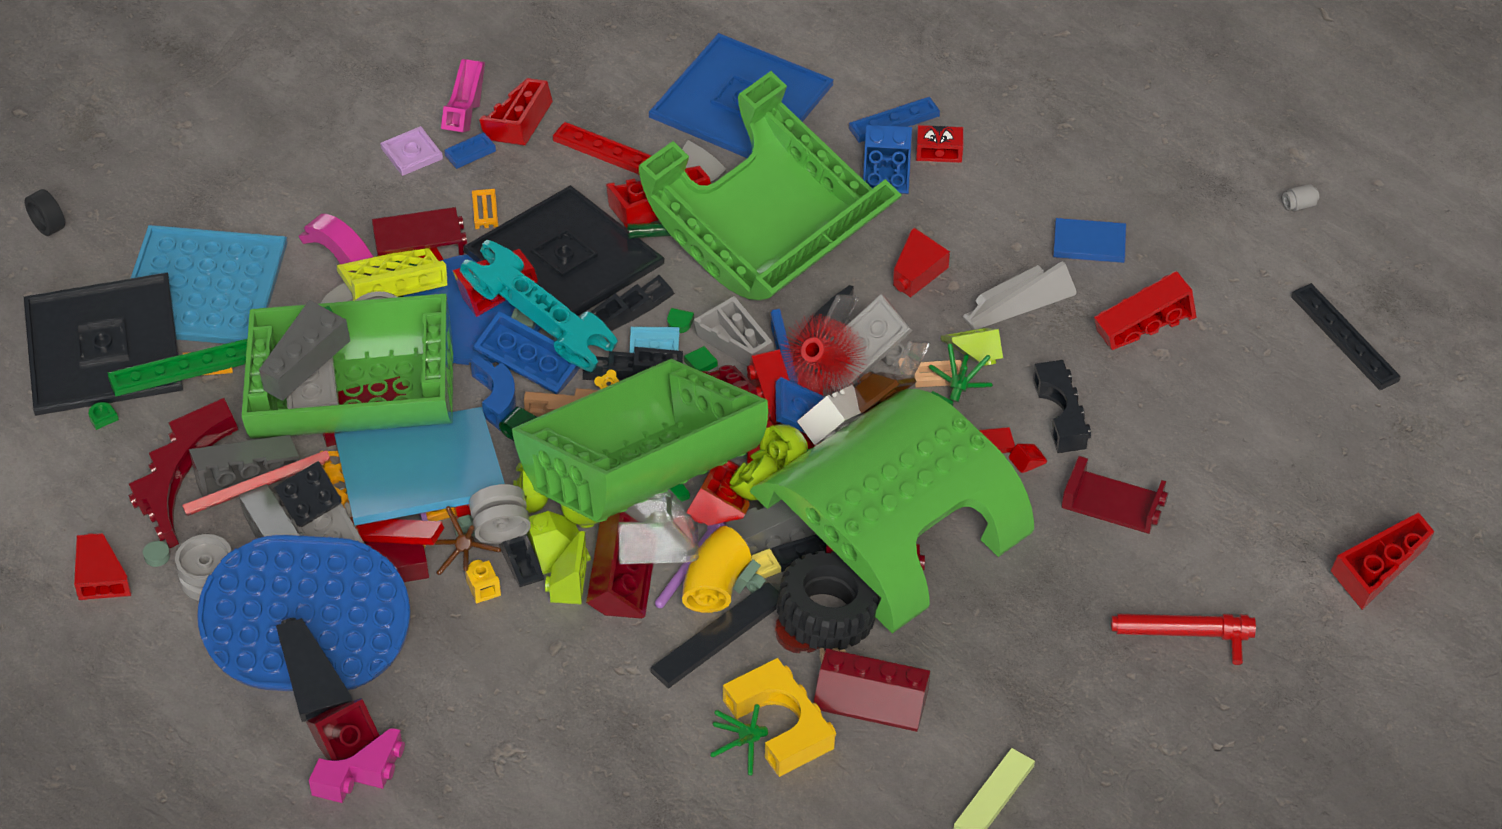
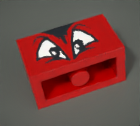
M918 125L916 161L962 163L963 127Z

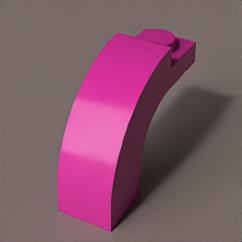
M320 214L304 226L305 231L298 236L303 244L317 242L324 245L334 254L340 264L373 258L371 252L355 231L342 220L329 214Z

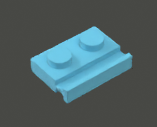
M631 327L629 353H634V347L679 351V327Z

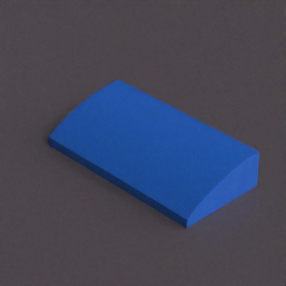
M500 311L473 346V349L498 363L502 362L507 368L555 394L560 393L580 369V367L569 363L556 352L554 340Z

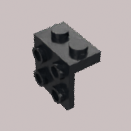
M319 461L274 487L298 527L307 525L342 502L341 497L330 481L331 479Z

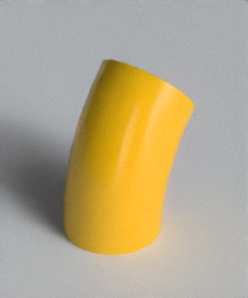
M720 526L703 542L693 556L683 583L682 603L687 608L701 613H713L727 608L731 603L735 582L751 562L749 547L734 529Z

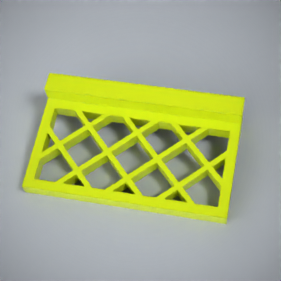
M429 248L391 253L337 265V272L351 291L353 301L371 292H387L398 297L447 286L446 264L444 261H438ZM409 263L417 264V266H412V265H408V264H409ZM364 273H368V274H372V275H371V276H367V275H363V274H364Z

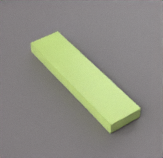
M1011 748L954 823V829H988L1033 769L1035 761Z

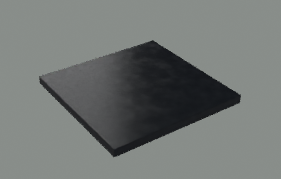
M571 185L464 246V253L475 262L486 260L480 251L482 244L486 240L493 241L511 251L520 249L534 267L538 279L536 284L577 316L662 266L665 260L662 255L640 238L629 239L627 228Z
M168 272L23 296L35 416L90 407L100 402L113 403L183 391V383L180 380L115 397L108 379L109 372L179 355Z

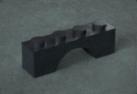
M1064 360L1035 363L1033 382L1038 397L1053 401L1063 410L1062 414L1053 419L1051 435L1057 453L1087 449L1088 439L1091 438V428L1089 424H1085L1084 408L1078 404V391L1076 387L1072 386L1070 369H1066Z

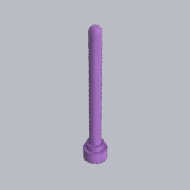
M725 522L707 526L708 530L656 599L655 606L657 608H663L685 579L689 564L699 547L720 526H725Z

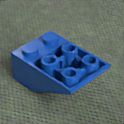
M866 125L863 180L872 189L886 179L899 193L909 194L912 127Z

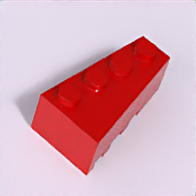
M701 166L685 169L688 177L698 185L708 186L711 184L710 177ZM634 178L626 180V184L615 186L614 182L606 184L609 207L626 228L630 223L643 224L659 220L648 202L641 181L636 182Z
M1177 271L1166 275L1158 282L1149 287H1144L1140 292L1123 299L1117 305L1108 310H1103L1095 316L1097 332L1110 349L1114 350L1139 340L1142 334L1146 333L1151 336L1158 333L1159 328L1163 326H1177L1181 319L1188 318L1189 321L1195 319L1197 316L1193 291Z

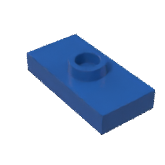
M483 132L445 149L444 152L447 159L458 169L495 152L496 145Z

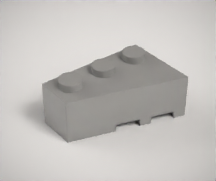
M735 296L694 319L697 336L746 366L750 364L751 356L775 351L772 340Z

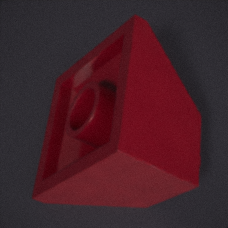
M363 699L331 708L306 721L317 746L327 760L331 761L345 760L354 756L380 736Z

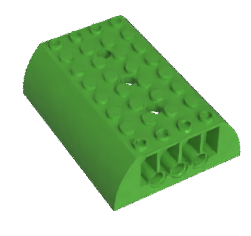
M446 294L318 304L322 307L330 306L333 313L347 321L350 342L333 356L337 391L343 390L345 395L355 397L363 392V385L369 384L368 390L372 395H382L388 390V384L384 380L400 376V378L393 382V390L398 394L406 395L397 396L393 401H386L384 398L376 397L368 403H361L357 399H351L343 405L294 409L287 408V398L282 401L264 391L259 369L305 305L250 309L242 420L251 439L453 423V342ZM402 382L403 386L407 385L408 388L399 390L396 388V385ZM375 383L385 385V388L380 392L371 390V386ZM360 386V391L355 394H350L346 391V389Z
M669 359L514 427L512 432L519 459L534 490L595 522H602L618 512H624L635 504L645 502L650 497L659 493L667 492L669 488L686 483L697 475L705 474L708 470L718 465H724L729 460L743 456L748 451L757 448L763 439L767 426L768 400L678 361Z

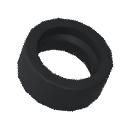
M41 189L25 197L24 203L28 216L43 235L50 236L65 227L63 212L57 201L48 191Z

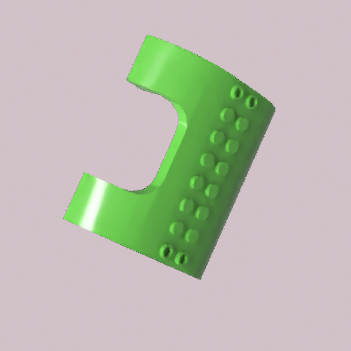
M772 71L739 93V108L751 140L752 153L745 161L715 183L708 186L698 185L688 177L685 169L689 156L674 141L639 165V175L648 202L669 234L719 283L737 295L752 300H765L775 295L902 196L886 179L872 189L782 103L787 85Z
M905 389L895 393L750 490L767 509L783 500L881 597L875 617L892 634L925 611L930 605L927 581L916 548V541L922 533L955 510L962 507H971L980 512L988 522L981 541L1000 557L1034 531V517L1028 494L1020 477L1006 457L951 404L939 396L920 389Z

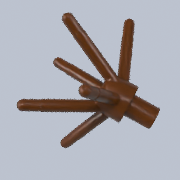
M446 507V511L459 536L456 539H439L434 544L455 545L456 547L454 552L439 568L437 575H441L460 552H463V569L468 571L469 550L473 547L501 552L500 547L475 542L472 536L474 531L473 525L469 527L467 533H463L451 507Z

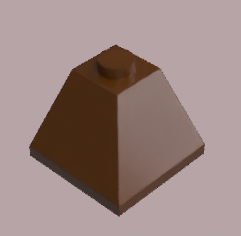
M868 372L859 379L861 383L855 387L860 412L866 413L895 393L910 388L917 382L916 379L884 372Z

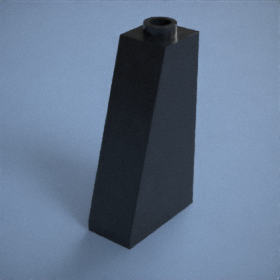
M288 618L283 620L281 624L276 625L301 721H308L331 708L352 702L351 694L303 619Z

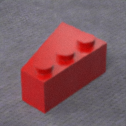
M525 79L508 94L509 98L502 104L497 103L492 113L488 116L483 115L479 119L482 131L491 141L526 146L553 102L548 81Z
M520 249L512 251L524 263V269L521 273L537 283L538 279L534 267ZM487 260L477 262L480 265H490ZM460 268L453 270L462 298L476 317L506 300L500 294L491 300L485 298L467 281Z
M780 349L751 356L750 364L747 366L748 380L757 389L758 396L768 400L767 422L771 421L773 425H785L776 421V381L780 377L790 381Z

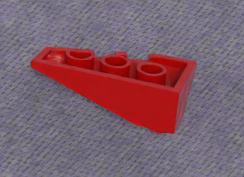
M729 460L724 465H718L710 469L686 512L694 521L705 523L709 526L742 519L750 506L749 501L739 496L730 488L732 486L730 480L740 467L739 465Z

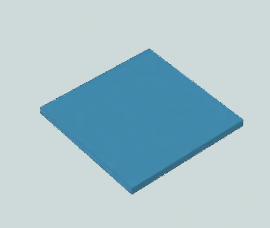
M148 225L131 278L168 272L177 340L223 344L248 339L250 309L269 307L288 241L285 236Z
M482 407L453 412V423L335 433L354 525L446 509L447 506L467 505L472 495L479 490L489 486L505 484Z

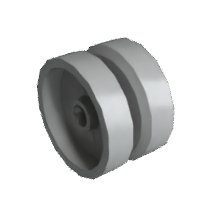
M510 484L489 486L473 494L469 500L471 517L474 519L475 538L480 542L501 544L504 541L527 534L531 528L529 514L526 510L525 494L518 486Z
M201 534L183 542L176 551L175 564L182 591L188 597L199 601L208 576L212 574L221 560L232 551L230 544L224 538L214 534Z

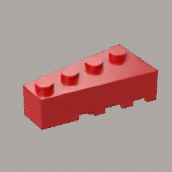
M1418 512L1337 555L1331 572L1361 610H1363L1427 548L1435 531Z

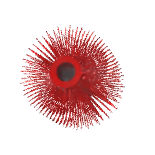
M828 316L823 324L820 317L821 328H819L820 322L818 319L817 328L814 331L813 327L811 328V321V323L809 322L811 324L809 327L810 332L807 331L808 334L805 335L802 331L803 339L798 335L795 337L802 343L795 342L802 346L793 344L797 346L794 350L782 351H799L783 354L801 353L794 354L797 356L790 358L796 360L793 364L797 367L795 371L798 370L800 373L797 376L798 382H800L801 377L806 382L803 387L808 386L809 388V381H811L812 386H814L812 390L816 389L817 392L820 386L822 388L825 386L826 389V381L828 380L827 387L830 393L829 385H831V381L834 379L832 387L833 385L835 386L836 392V387H839L837 385L839 382L838 377L840 382L843 383L841 381L842 375L847 377V372L850 375L851 373L855 374L846 368L853 369L846 364L856 366L852 364L855 360L866 359H850L862 358L864 356L847 357L861 354L850 355L858 353L852 349L859 346L851 342L853 339L850 340L848 337L852 332L848 333L847 330H843L846 327L845 324H836L837 327L835 326L834 328L832 322L828 323V320L830 321Z

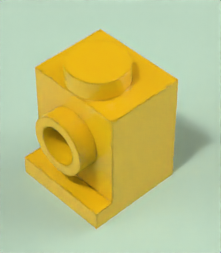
M475 560L471 562L468 571H465V576L476 604L501 596L499 578L496 576L490 561Z

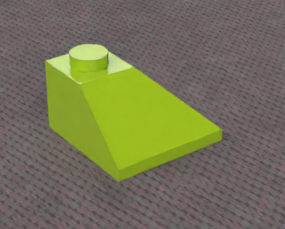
M981 328L941 335L943 342L946 344L951 343L954 349L964 355L967 354L973 361L980 362L986 355H990V359L985 365L996 364V359L1003 358L999 329Z
M546 511L529 516L531 528L527 532L543 575L551 573L553 564L579 533L577 525L566 519L565 516ZM586 548L587 561H590L591 557Z
M579 531L553 564L551 576H546L545 592H550L551 603L582 604L587 568L585 531Z

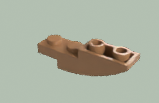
M576 388L575 396L525 392L524 407L531 414L542 416L599 390Z

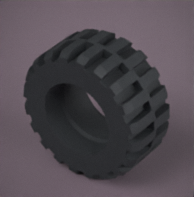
M817 551L815 555L811 553L803 555L802 560L798 558L791 563V566L786 568L783 578H781L776 609L779 615L778 619L781 625L785 627V631L791 637L795 636V640L799 643H807L810 648L816 650L817 647L824 648V651H826V648L843 650L847 649L848 645L851 647L855 646L870 634V630L873 629L880 596L834 551L831 554L825 553V551ZM818 594L831 595L841 599L847 605L842 607H826L814 602L809 597Z

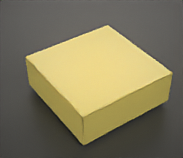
M770 548L751 555V561L753 559L761 565L755 574H759L765 579L781 572V566Z

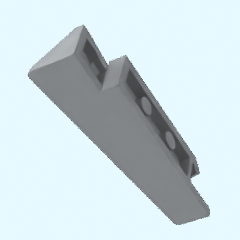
M1063 261L1046 272L1037 265L980 294L975 300L978 304L976 309L964 314L963 319L973 330L980 329L1075 296L1076 288Z

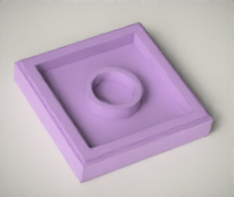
M421 126L380 143L381 149L402 176L443 159L442 152Z

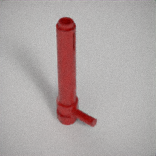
M1117 613V616H1112L1111 631L1125 635L1221 637L1222 640H1231L1232 664L1241 665L1243 663L1242 640L1248 641L1249 638H1255L1256 620L1255 617H1249L1248 614H1240L1239 617H1233V614L1193 616Z

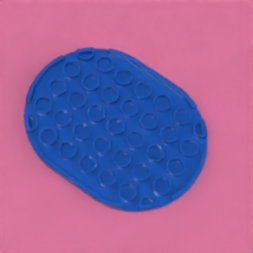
M272 535L254 539L238 549L235 548L221 560L212 574L208 576L198 604L200 636L206 650L216 665L240 683L258 689L293 691L276 625L281 624L283 620L288 618L303 619L346 688L351 690L374 680L392 664L406 641L411 617L408 592L403 579L394 565L385 556L364 543L333 537Z

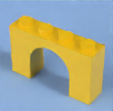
M778 658L723 685V701L736 719L752 712L755 704H759L760 708L766 705H781L792 710L797 715L799 721L792 729L765 742V759L779 777L834 749L835 728L830 722L824 720L816 703L812 704L807 697L805 688L801 684L798 685L790 668L787 665L784 666Z

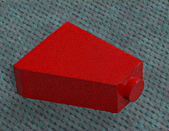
M913 228L894 268L893 286L911 298L949 268L950 251L916 228Z
M103 533L77 535L74 586L78 600L131 596L128 577Z

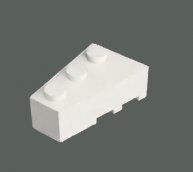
M853 385L842 389L840 393L838 391L833 393V397L830 395L826 396L797 421L814 445L827 439L864 414L859 410Z

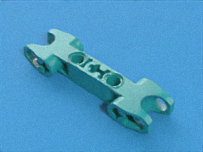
M486 240L482 244L480 251L490 265H480L467 259L462 263L461 273L477 292L490 300L494 299L498 294L504 297L515 308L557 338L554 342V348L569 363L592 372L599 361L588 346L596 345L611 352L618 343L617 338L602 320L591 312H584L578 317L555 297L521 273L524 269V263L511 250L493 241Z

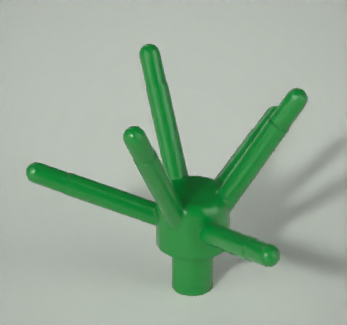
M949 343L948 351L952 378L935 366L929 365V369L950 383L949 387L952 388L950 400L954 402H959L961 393L966 392L967 388L993 386L991 382L968 383L990 359V355H986L965 377L969 358L965 354L958 375L953 345Z
M759 704L754 706L751 724H744L719 710H715L714 714L736 726L713 722V726L737 732L739 738L711 752L710 756L716 757L735 746L740 747L748 743V775L752 776L754 742L759 741L760 737L768 735V728L766 726L759 727L757 725Z

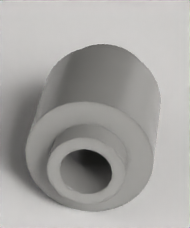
M1312 184L1290 188L1287 192L1283 193V204L1287 210L1292 211L1316 206L1319 200L1318 189Z

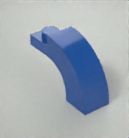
M477 355L470 360L472 376L492 392L488 398L482 401L485 419L500 430L499 423L516 408L514 378L510 370L502 362L494 367L490 361H485Z

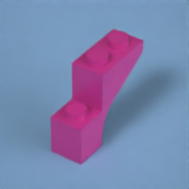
M469 59L461 60L451 99L443 107L441 129L458 132L470 131L472 109L480 107L485 62Z
M394 728L387 730L357 754L345 760L331 761L319 758L309 778L312 796L343 803L346 794L352 792L354 782L383 789L387 779L391 780L393 777L397 757L400 758L404 752L405 743L402 742L401 731Z

